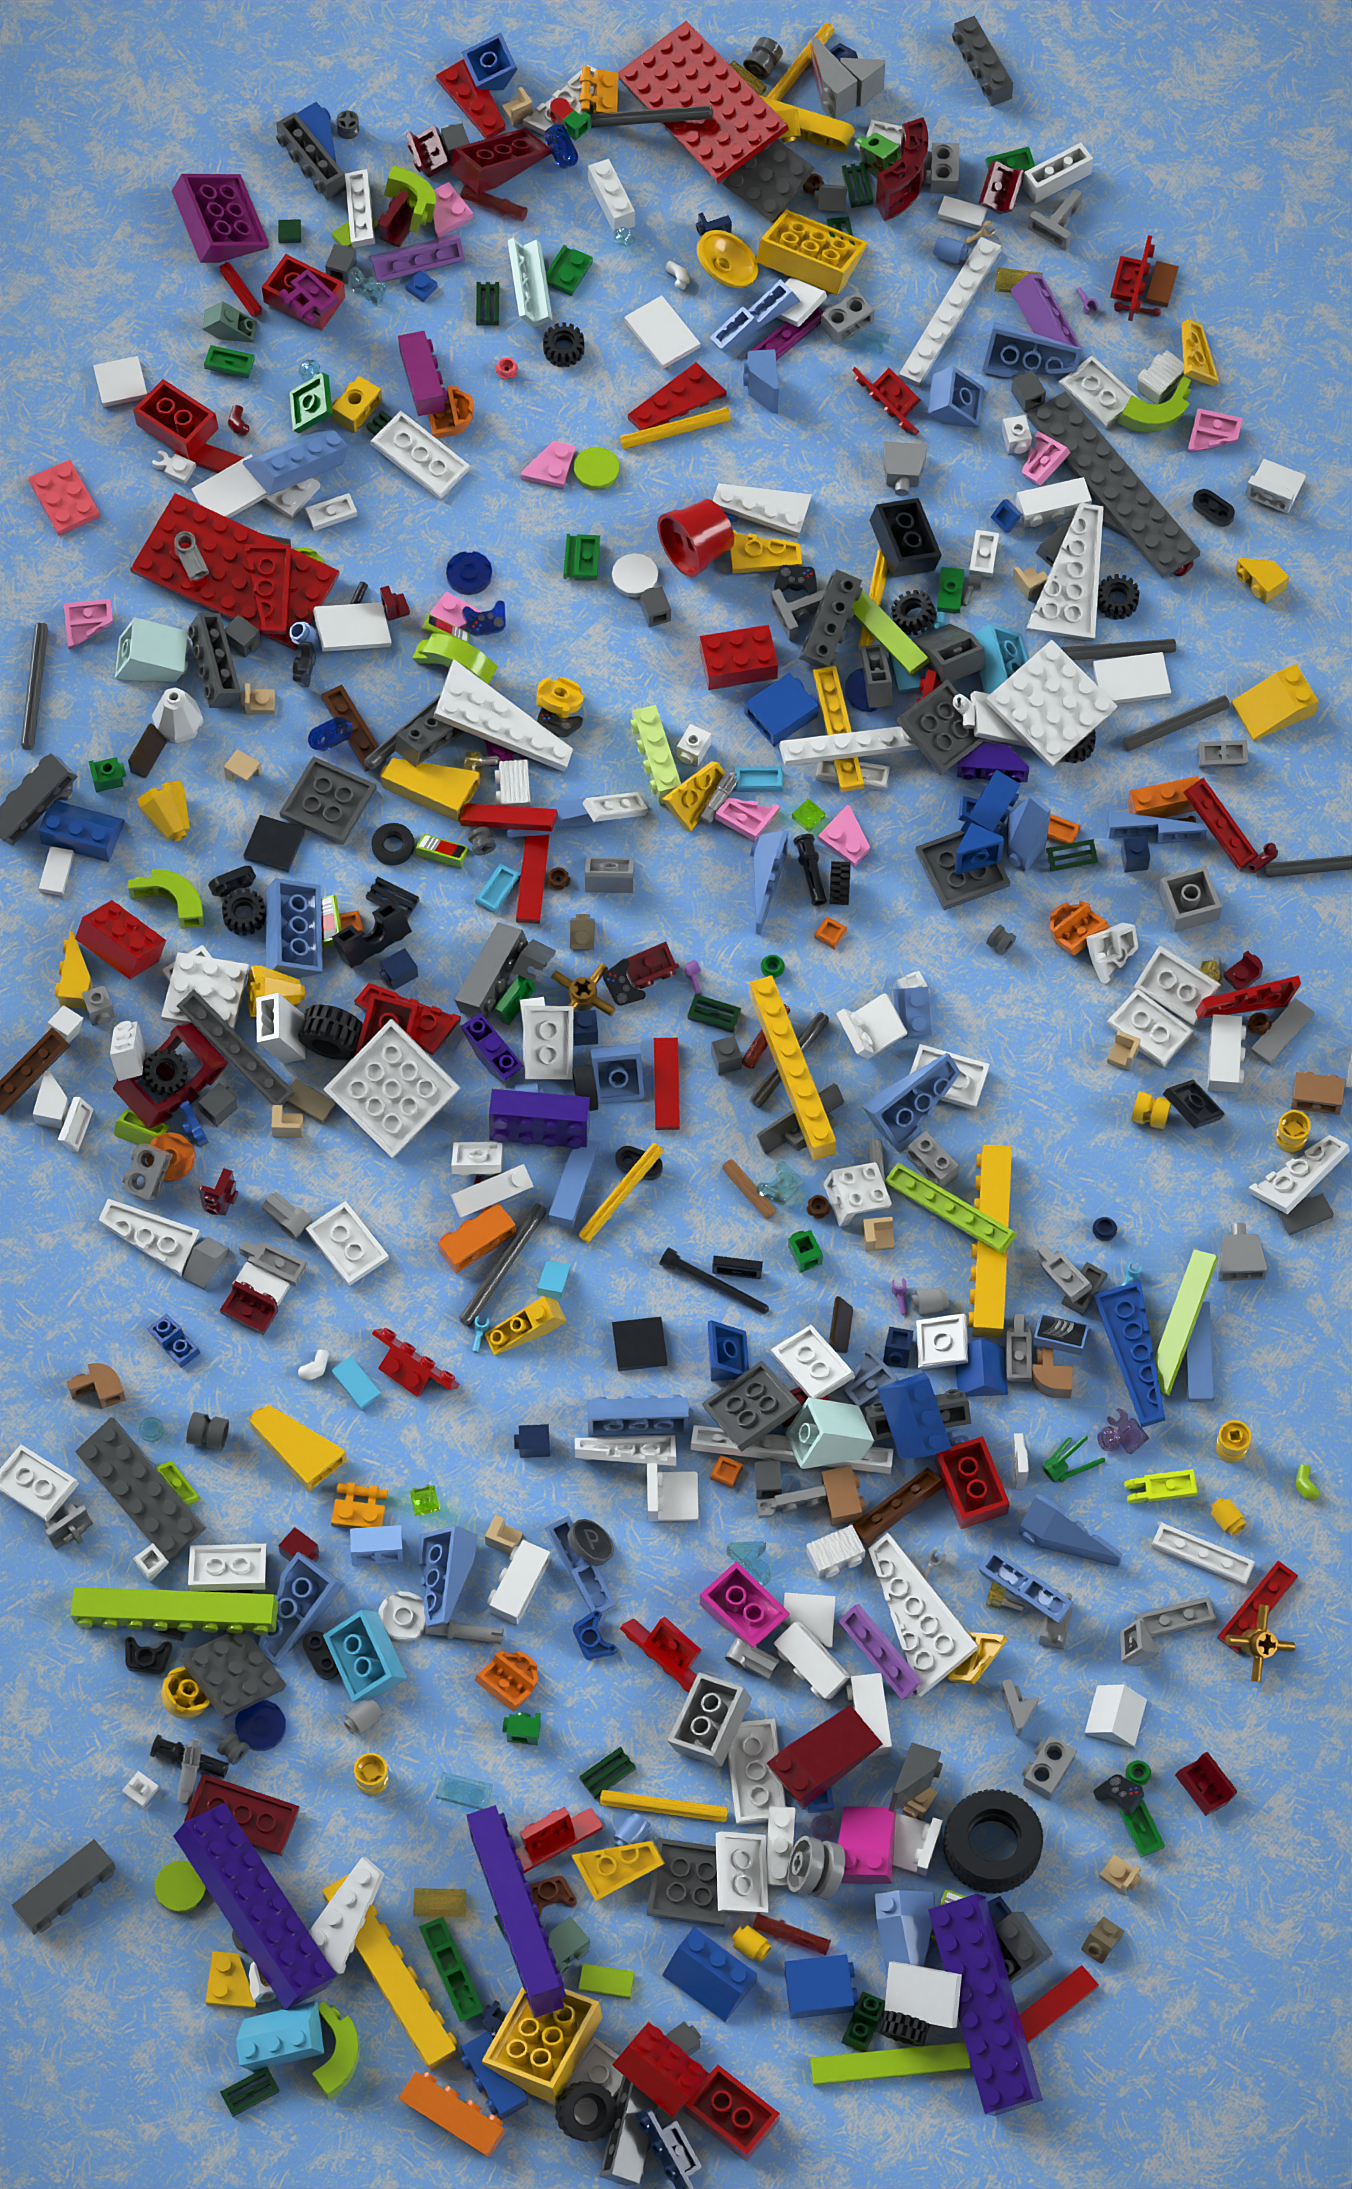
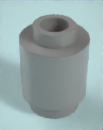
M940 1287L916 1290L915 1295L911 1296L912 1308L917 1310L919 1315L943 1312V1309L949 1308L947 1290L940 1289Z
M372 1698L367 1701L363 1700L344 1715L346 1719L344 1725L351 1734L357 1733L361 1735L380 1720L379 1717L383 1715V1712Z

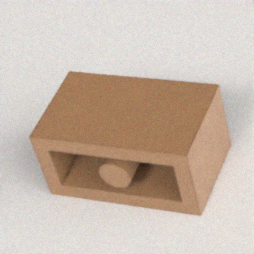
M1309 1071L1296 1072L1291 1109L1340 1115L1345 1079L1331 1074L1322 1076L1315 1075Z
M851 1465L821 1471V1483L826 1491V1504L831 1525L837 1526L859 1520L862 1517V1512L866 1511L863 1496L859 1497L857 1488H860L858 1474H853Z

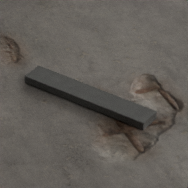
M194 989L177 1005L187 1018L273 1105L283 1106L295 1094L279 1075Z

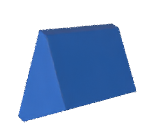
M502 33L461 52L477 89L504 90L518 70Z
M971 823L957 848L955 874L959 875L1001 863L1004 844L1003 837Z
M713 1320L708 1321L711 1381L735 1380L749 1370L746 1331Z
M983 1339L968 1343V1363L956 1365L957 1389L963 1390L967 1397L1008 1395L1004 1346Z

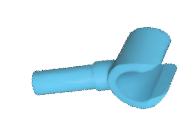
M936 612L937 616H934L936 619L935 623L930 622L933 629L945 626L946 619L943 612Z
M1133 1261L1129 1262L1125 1272L1126 1278L1122 1286L1131 1283L1132 1280H1137L1142 1266H1140L1138 1271H1132Z
M479 1316L475 1318L476 1338L472 1350L476 1353L479 1351L483 1334L489 1331V1318H487L485 1325H479Z

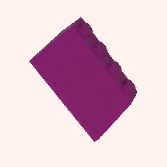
M241 174L180 175L171 191L200 263H220L267 249L270 246Z

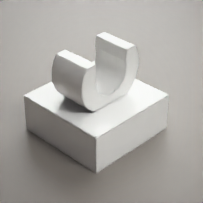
M920 971L910 973L897 980L899 989L928 987Z
M138 1771L122 1792L133 1802L144 1808L159 1790V1786Z

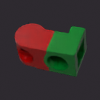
M556 98L551 102V120L573 140L576 141L591 128V116L584 111L580 115L570 107L569 102L564 98Z

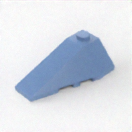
M994 322L982 372L1001 377H1012L1034 371L1035 374L1077 372L1082 349L1017 327Z
M1034 795L1011 812L1007 819V857L1015 867H1020L1023 871H1026L1045 853L1051 809Z
M787 830L761 834L758 843L754 842L752 845L750 856L754 857L756 934L761 935L787 856Z
M946 1053L884 1089L863 1105L862 1108L873 1125L898 1151L918 1135L927 1116L932 1115L934 1106L940 1097L946 1095L961 1071L950 1054Z
M1037 1493L1019 1529V1535H1021V1538L1026 1543L1119 1566L1123 1555L1100 1536H1090L1083 1523L1079 1520L1076 1522L1069 1520L1064 1516L1066 1511L1062 1507Z
M456 1525L421 1534L418 1561L419 1566L423 1567L424 1576L421 1578V1585L426 1590L423 1602L426 1626L428 1627L448 1623L475 1559L477 1534Z
M300 1552L296 1553L282 1572L280 1578L281 1583L277 1595H275L279 1602L276 1632H268V1634L261 1635L258 1647L263 1654L276 1665L328 1608L345 1585L327 1569Z
M896 1890L875 1894L876 1918L887 1978L889 1962L892 1961L924 1967L927 1951L930 1950L931 1942L929 1941L933 1927L928 1910L936 1907L935 1893Z

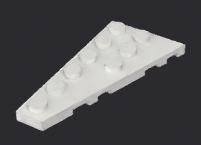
M456 660L452 661L433 719L565 772L573 748L541 726L532 717Z

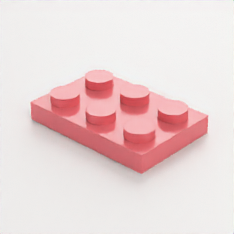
M67 460L28 478L33 491L58 536L100 518V512L71 460Z

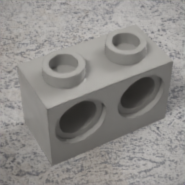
M932 142V151L927 152V165H931V170H927L926 184H931L930 193L957 194L959 143Z
M857 291L853 295L844 297L834 307H828L822 314L821 327L839 345L874 322L875 310Z
M927 1131L908 1145L907 1158L932 1183L943 1189L958 1177V1163Z
M147 1143L139 1144V1147L136 1146L131 1156V1160H133L131 1168L123 1176L122 1183H124L122 1190L148 1201L156 1200L173 1154ZM148 1153H151L154 1157L152 1166H149L145 1160ZM139 1176L145 1179L143 1189H140L137 1185Z
M1051 1735L1046 1742L1042 1740L1034 1753L1038 1755L1033 1763L1029 1761L1022 1772L1024 1776L1023 1786L1050 1801L1073 1763L1077 1750ZM1049 1752H1057L1061 1758L1051 1760L1047 1754ZM1044 1773L1048 1780L1044 1782L1038 1781L1034 1775Z

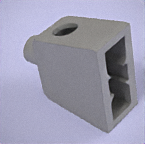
M883 441L882 457L886 485L895 486L896 495L906 496L909 494V487L916 488L919 486L926 462L927 444Z
M1245 1223L1232 1224V1235H1224L1221 1243L1218 1281L1265 1280L1267 1264L1259 1236L1257 1234H1246Z

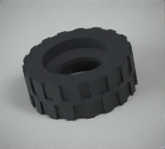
M579 2081V2083L574 2082L570 2084L559 2095L557 2105H555V2118L558 2121L559 2128L564 2131L563 2133L566 2136H570L575 2140L584 2142L597 2141V2139L605 2137V2134L611 2131L612 2125L616 2121V2102L612 2098L611 2092L606 2090L604 2086L593 2082ZM583 2098L592 2099L598 2109L595 2120L587 2125L580 2124L574 2116V2108L577 2102Z

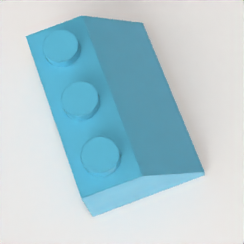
M989 624L973 634L984 647L985 668L979 670L978 673L982 680L983 692L987 694L995 691L1028 661L1021 634L993 624Z
M362 1609L323 1635L352 1702H358L388 1692L408 1679L378 1612Z
M315 2001L291 2007L287 2010L283 2009L243 2019L236 2039L239 2066L250 2071H256L265 2067H272L324 2054L318 2002Z

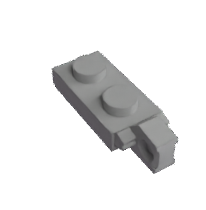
M243 1240L239 1247V1253L247 1257L249 1263L285 1280L295 1287L308 1267V1263L265 1242L263 1244L258 1242L255 1246Z
M1045 1244L1037 1249L1039 1252L1038 1256L1043 1261L1040 1263L1043 1271L1072 1303L1093 1289L1091 1283L1062 1251L1053 1253Z
M1014 1314L1013 1328H1007L1006 1382L1031 1383L1032 1332H1030V1328H1024V1314Z
M820 1486L776 1495L775 1498L756 1501L759 1518L772 1517L779 1510H782L783 1513L796 1511L797 1507L807 1505L808 1508L821 1506L822 1502L826 1501L825 1487Z

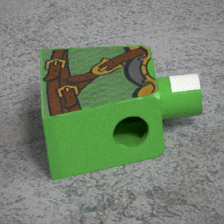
M873 133L867 139L860 136L855 141L854 146L860 151L861 162H864L865 169L876 179L879 172L888 169L901 158L900 146L878 133Z

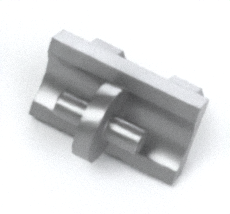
M71 1503L63 1511L66 1517L59 1522L56 1518H51L48 1522H44L45 1533L55 1550L73 1540L78 1545L83 1542L80 1535L93 1525L83 1505L78 1507Z

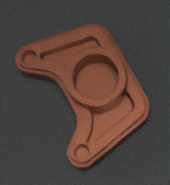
M555 1876L529 1885L533 1903H536L540 1916L546 1906L560 1902L570 1908L576 1906V1897L562 1876Z

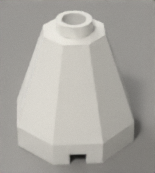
M176 687L164 692L152 714L155 727L164 737L170 739L175 744L195 738L199 726L201 727L203 724V717L197 701L185 691Z

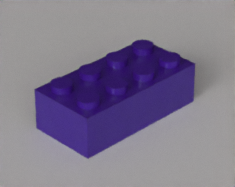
M492 1089L489 1107V1140L500 1143L516 1142L524 1145L539 1144L547 1147L562 1146L571 1149L587 1147L590 1128V1097Z

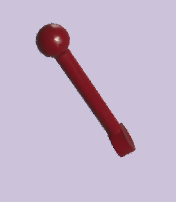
M1116 302L1114 304V310L1116 312H1120L1122 310L1129 311L1130 306H1125L1121 302ZM1140 308L1139 311L1153 314L1155 317L1161 314L1159 308Z

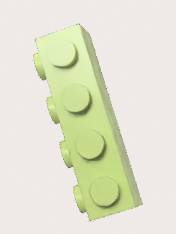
M653 705L633 710V720H630L632 733L636 734L638 738L636 741L638 752L643 754L644 771L651 778V781H649L652 795L656 794L660 805L664 804L662 798L681 785L657 707Z

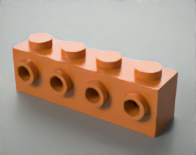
M415 2071L398 2099L490 2158L507 2132L501 2127L504 2122L492 2114L487 2118L480 2113L482 2108L469 2099L464 2103L457 2098L460 2093L448 2085L444 2089L435 2084L438 2079L428 2072L424 2071L421 2075Z

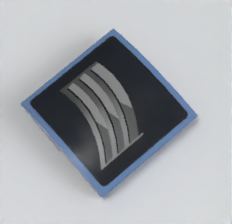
M1040 1314L1033 1344L1081 1356L1089 1325Z

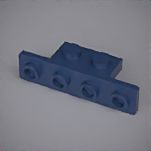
M651 2109L636 2113L638 2125L650 2140L653 2153L662 2162L666 2177L673 2182L676 2189H694L688 2177L701 2169L702 2165L677 2120L661 2128Z

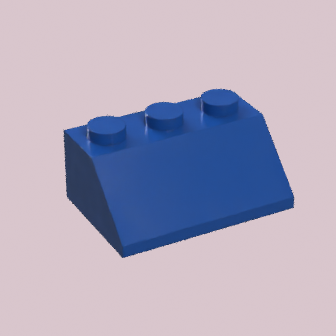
M56 801L46 810L38 831L41 844L74 850V853L109 862L125 820Z
M925 1372L877 1388L900 1459L927 1457L951 1449L930 1379Z
M695 1927L692 1928L678 1946L662 1974L664 1978L724 2022L727 2021L757 1981V1973Z

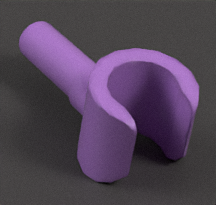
M1081 287L1077 288L1076 291L1084 303L1083 312L1087 315L1090 313L1088 306H1092L1097 311L1098 302L1095 299H1089Z
M693 960L686 964L685 974L692 981L695 993L700 995L702 992L696 974L701 972L697 961Z
M902 1278V1287H896L894 1280L892 1281V1293L897 1296L901 1315L907 1314L904 1300L907 1282L904 1278Z

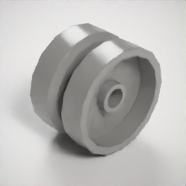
M809 1836L801 1837L796 1842L788 1862L787 1884L789 1889L804 1895L810 1893L812 1896L824 1900L832 1898L837 1892L844 1874L845 1852L842 1845L830 1841L821 1842V1840Z

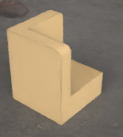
M523 87L518 88L517 99L502 105L503 112L513 127L523 123V119L533 114L532 101Z
M1018 566L1014 568L1013 581L1028 600L1042 592L1048 578L1044 571L1038 574L1033 567L1023 572Z
M237 749L224 765L225 778L234 782L239 777L248 782L254 774L257 776L262 774L261 762Z
M1118 1031L1107 1063L1130 1071L1139 1051L1141 1039Z
M273 1105L271 1125L273 1137L302 1138L303 1114L284 1113L282 1105Z
M893 1217L863 1219L862 1231L865 1252L894 1248Z
M495 1514L485 1535V1543L490 1547L511 1555L514 1547L519 1545L523 1533L505 1525V1518Z

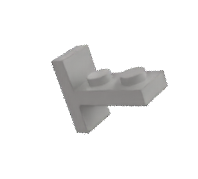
M1075 188L1050 219L1034 210L1029 216L1028 229L1066 251L1071 244L1072 232L1065 228L1068 226L1072 215H1077L1083 206L1081 202L1082 192Z
M780 589L771 591V605L789 641L798 638V624L796 620L802 621L817 612L825 590L790 603L786 602Z

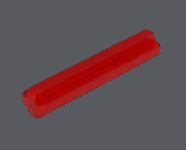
M229 262L221 264L219 267L221 274L250 315L254 318L261 315L262 307Z

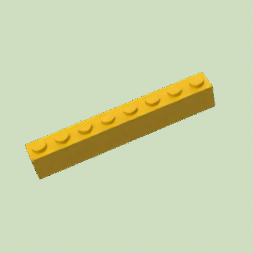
M771 975L749 982V996L811 1157L814 1161L836 1154V1138L774 978Z
M983 1144L982 1152L977 1153L976 1168L981 1169L980 1176L976 1175L975 1190H979V1198L974 1199V1208L1008 1227L1012 1146ZM977 1240V1244L972 1243L971 1258H976V1266H971L970 1281H975V1289H970L969 1304H974V1311L969 1312L968 1327H973L972 1336L1002 1338L1007 1250L1002 1255Z
M349 1874L322 1890L323 1898L327 1904H329ZM373 1904L369 1905L365 1914L366 1920L364 1925L359 1929L354 1942L356 1944L354 1948L431 2072L457 2056L455 2047L458 2046V2043L451 2032H445L442 2027L445 2022L438 2010L433 2011L428 2003L431 2002L428 1993L424 1988H418L415 1983L418 1978L411 1966L406 1968L401 1960L405 1958L397 1944L394 1946L388 1939L391 1934L384 1922L379 1924L375 1917L378 1914Z

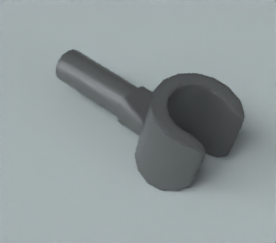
M981 575L969 576L968 588L962 605L967 606L973 593V588L981 589Z

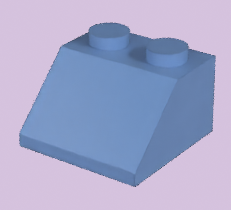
M775 349L748 351L747 360H743V385L748 386L749 396L772 413H778L779 385Z
M954 366L933 374L928 414L943 424L976 428L979 426L984 387Z
M639 1043L590 1048L598 1104L645 1099Z

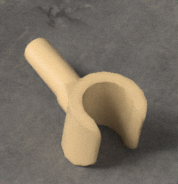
M992 221L984 222L982 230L965 239L967 245L983 236L992 237L996 229L990 232L985 230L986 227L992 224Z

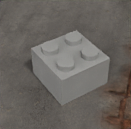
M1206 866L1160 879L1158 892L1173 932L1219 920L1222 906Z

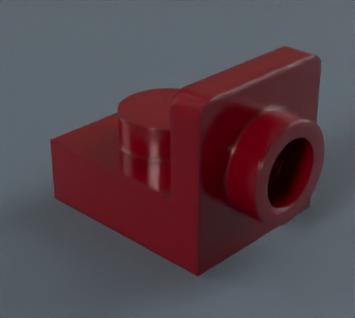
M389 585L380 588L381 602L388 621L410 614L403 593L398 595L392 593Z
M1246 951L1239 962L1224 972L1223 977L1236 991L1246 989L1261 977L1263 970L1262 962L1256 955Z

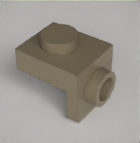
M576 914V918H571L570 949H594L595 919L590 918V914Z
M1103 1916L1089 1933L1081 1950L1100 1964H1103L1125 1931Z

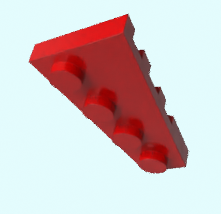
M464 59L436 75V81L485 139L505 131V123L489 89H477Z
M695 362L628 414V420L639 431L663 425L678 415L681 417L688 414L689 410L698 406L704 407L708 405L711 400L726 397L727 391Z
M244 543L263 634L287 635L291 545Z
M1298 975L1218 996H1208L1202 999L1195 1012L1198 1019L1210 1018L1213 1014L1231 1015L1286 1007L1300 987L1301 981Z
M368 983L354 1000L355 1005L365 1012L367 1011L371 993L423 1006L414 1041L432 1056L461 1021V1016L445 1013L440 1008L423 1005L418 1000L401 997L396 992Z

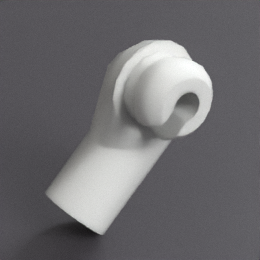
M668 261L665 271L676 276V287L682 290L686 289L687 284L690 283L688 271L682 266Z
M956 695L953 698V706L963 716V727L966 729L974 728V704L964 695Z
M317 1350L315 1361L299 1368V1377L312 1380L322 1376L326 1369L329 1352Z

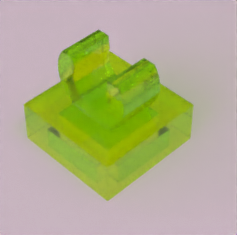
M809 799L792 813V819L808 832H811L825 818V812Z
M426 1485L425 1488L421 1489L413 1488L410 1491L415 1517L440 1511L434 1485Z

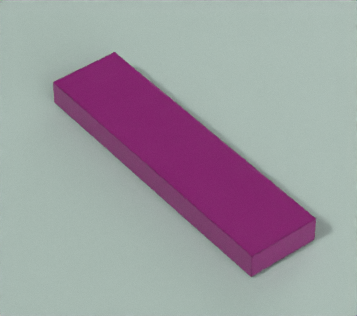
M817 307L799 327L785 321L751 351L775 349L777 361L821 324V317L824 311Z

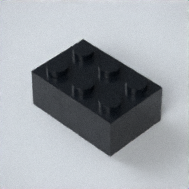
M919 498L876 504L869 521L892 578L935 571L942 554Z

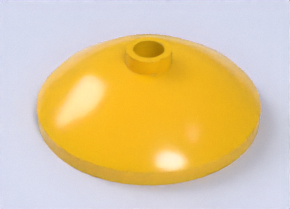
M721 230L708 231L699 239L697 244L699 261L703 269L715 281L732 288H744L752 284L756 279L758 263L755 262L756 258L751 249L741 239Z

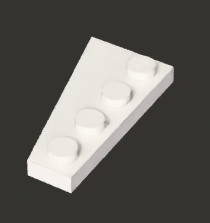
M591 67V75L594 77V72L597 69ZM582 70L571 78L562 90L558 89L548 102L542 103L537 107L534 114L528 115L523 119V125L562 144L567 134L551 120L550 104L556 98H564L580 115L583 113L581 111V103H579V94L581 93L579 76L582 74ZM590 86V94L594 96V87Z
M718 483L712 501L718 504L724 512L798 537L812 494Z
M1329 1135L1305 1150V1155L1299 1159L1293 1158L1285 1163L1286 1167L1275 1173L1273 1171L1265 1176L1266 1180L1259 1185L1254 1183L1248 1187L1249 1193L1288 1214L1350 1152L1349 1145Z
M111 1199L107 1200L99 1218V1224L179 1276H182L192 1250L200 1236V1230Z
M675 1435L575 1438V1458L676 1466Z
M362 1857L308 1931L330 1966L338 1973H344L347 1966L345 1962L349 1953H352L356 1944L354 1941L359 1929L364 1925L369 1905H372L384 1877V1873L367 1857Z

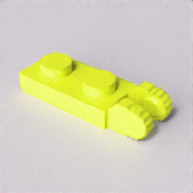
M1193 1469L1144 1475V1477L1129 1479L1124 1482L1126 1489H1137L1145 1486V1492L1127 1496L1129 1504L1198 1495Z

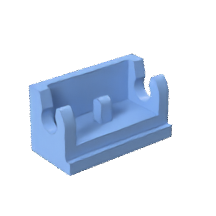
M401 1525L350 1529L353 1566L403 1562Z

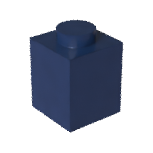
M1147 836L1123 838L1121 856L1124 873L1148 870L1150 852Z
M405 948L380 962L381 972H379V975L384 984H389L393 990L418 977L417 965Z
M596 1010L573 1012L574 1046L598 1044Z
M549 1424L519 1425V1434H514V1449H519L520 1458L550 1457Z

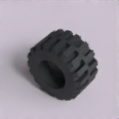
M316 1004L307 1009L298 1038L306 1048L318 1055L335 1060H350V1058L355 1056L363 1024L361 1020L346 1010L335 1006Z

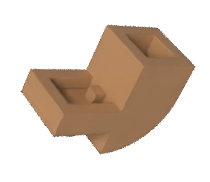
M1042 1347V1350L1037 1351V1364L1032 1366L1034 1386L1039 1392L1048 1397L1070 1399L1073 1366L1053 1365V1349Z
M88 1364L90 1374H79L67 1381L72 1399L96 1391L102 1409L126 1401L117 1373L105 1364Z

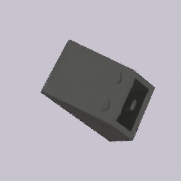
M947 624L911 639L929 658L930 662L926 665L931 670L937 671L936 677L941 683L947 679L951 683L985 668L984 647L972 633L952 624Z
M1012 1912L994 1927L1010 1985L1033 1971L1053 1955L1024 1912Z

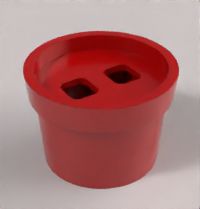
M704 499L681 510L669 511L658 518V535L666 555L673 565L688 577H695L708 567L709 563L734 546V533L728 517L720 506L710 499Z

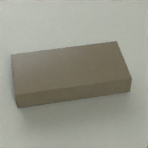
M297 1079L290 1086L295 1094L286 1102L321 1124L325 1123L337 1106L335 1101Z

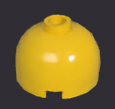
M184 1666L171 1670L163 1682L161 1690L162 1703L166 1710L177 1718H195L201 1715L211 1703Z

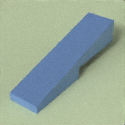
M780 279L749 310L744 306L740 308L710 338L725 352L800 300Z
M586 798L544 807L557 809L558 812L552 832L506 829L507 837L555 834V827L601 825L603 821L593 822L582 804Z
M1108 810L1107 829L1109 838L1156 835L1157 844L1205 841L1206 824Z
M588 1140L587 1147L571 1149L549 1212V1223L570 1228L574 1227L585 1188H587L599 1149V1142Z
M1210 1302L1202 1303L1186 1348L1188 1402H1214Z
M567 1516L547 1526L545 1531L590 1612L592 1613L595 1610L603 1612L615 1606L616 1603L597 1566L586 1563L584 1561L586 1558L582 1555L578 1557L569 1545L567 1535L570 1527L573 1525L571 1518Z
M992 1548L978 1567L982 1575L1058 1624L1074 1605L1067 1597L1034 1574L1031 1575L994 1548Z

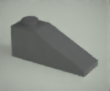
M881 644L860 646L869 708L893 706L892 679L885 648Z
M911 1743L893 1791L888 1811H896L931 1787L934 1777L939 1778L943 1763L939 1762L941 1751Z

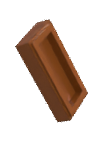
M1156 261L1146 296V303L1168 307L1179 266Z

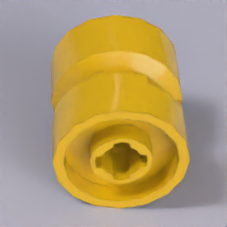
M1139 1091L1131 1121L1143 1125L1149 1122L1151 1127L1164 1130L1171 1103L1166 1098L1159 1096L1153 1099L1152 1094Z
M1290 1110L1281 1116L1275 1135L1279 1148L1288 1153H1295L1305 1147L1311 1128L1307 1115L1298 1110Z
M1231 1420L1221 1426L1216 1441V1452L1222 1460L1228 1463H1236L1246 1456L1251 1442L1249 1427L1239 1420Z
M376 1753L363 1754L356 1760L354 1776L358 1789L366 1795L382 1793L389 1782L385 1760Z

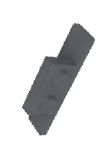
M835 1083L818 1093L832 1129L837 1126V1122L829 1113L844 1103L839 1087ZM794 1110L757 1134L758 1141L765 1154L770 1153L785 1142L797 1151L807 1147Z

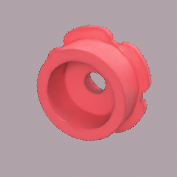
M505 357L499 360L495 369L498 376L502 379L514 378L517 375L518 365L512 358Z

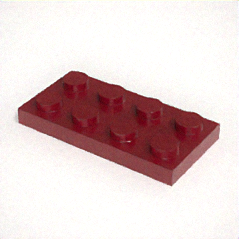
M202 1774L184 1822L225 1803L253 1847L282 1856L300 1811V1806Z

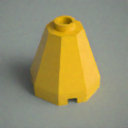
M181 780L166 782L162 784V789L157 790L155 787L137 799V806L145 818L167 840H174V842L186 838L187 832L190 831L185 788Z
M252 966L249 969L247 994H249L250 1000H247V1008L250 1018H257L256 998L279 993L293 1006H298L300 1001L304 1000L305 986L301 985L299 979L263 966Z

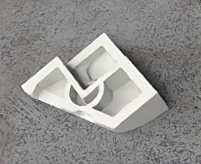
M1120 923L1086 937L1089 954L1101 983L1109 982L1111 980L1109 975L1116 968H1121L1125 964L1127 957L1133 955L1139 948L1136 928L1132 924Z
M785 1593L784 1608L790 1613V1616L783 1621V1624L790 1627L794 1622L802 1623L820 1643L824 1644L825 1648L832 1649L836 1596Z

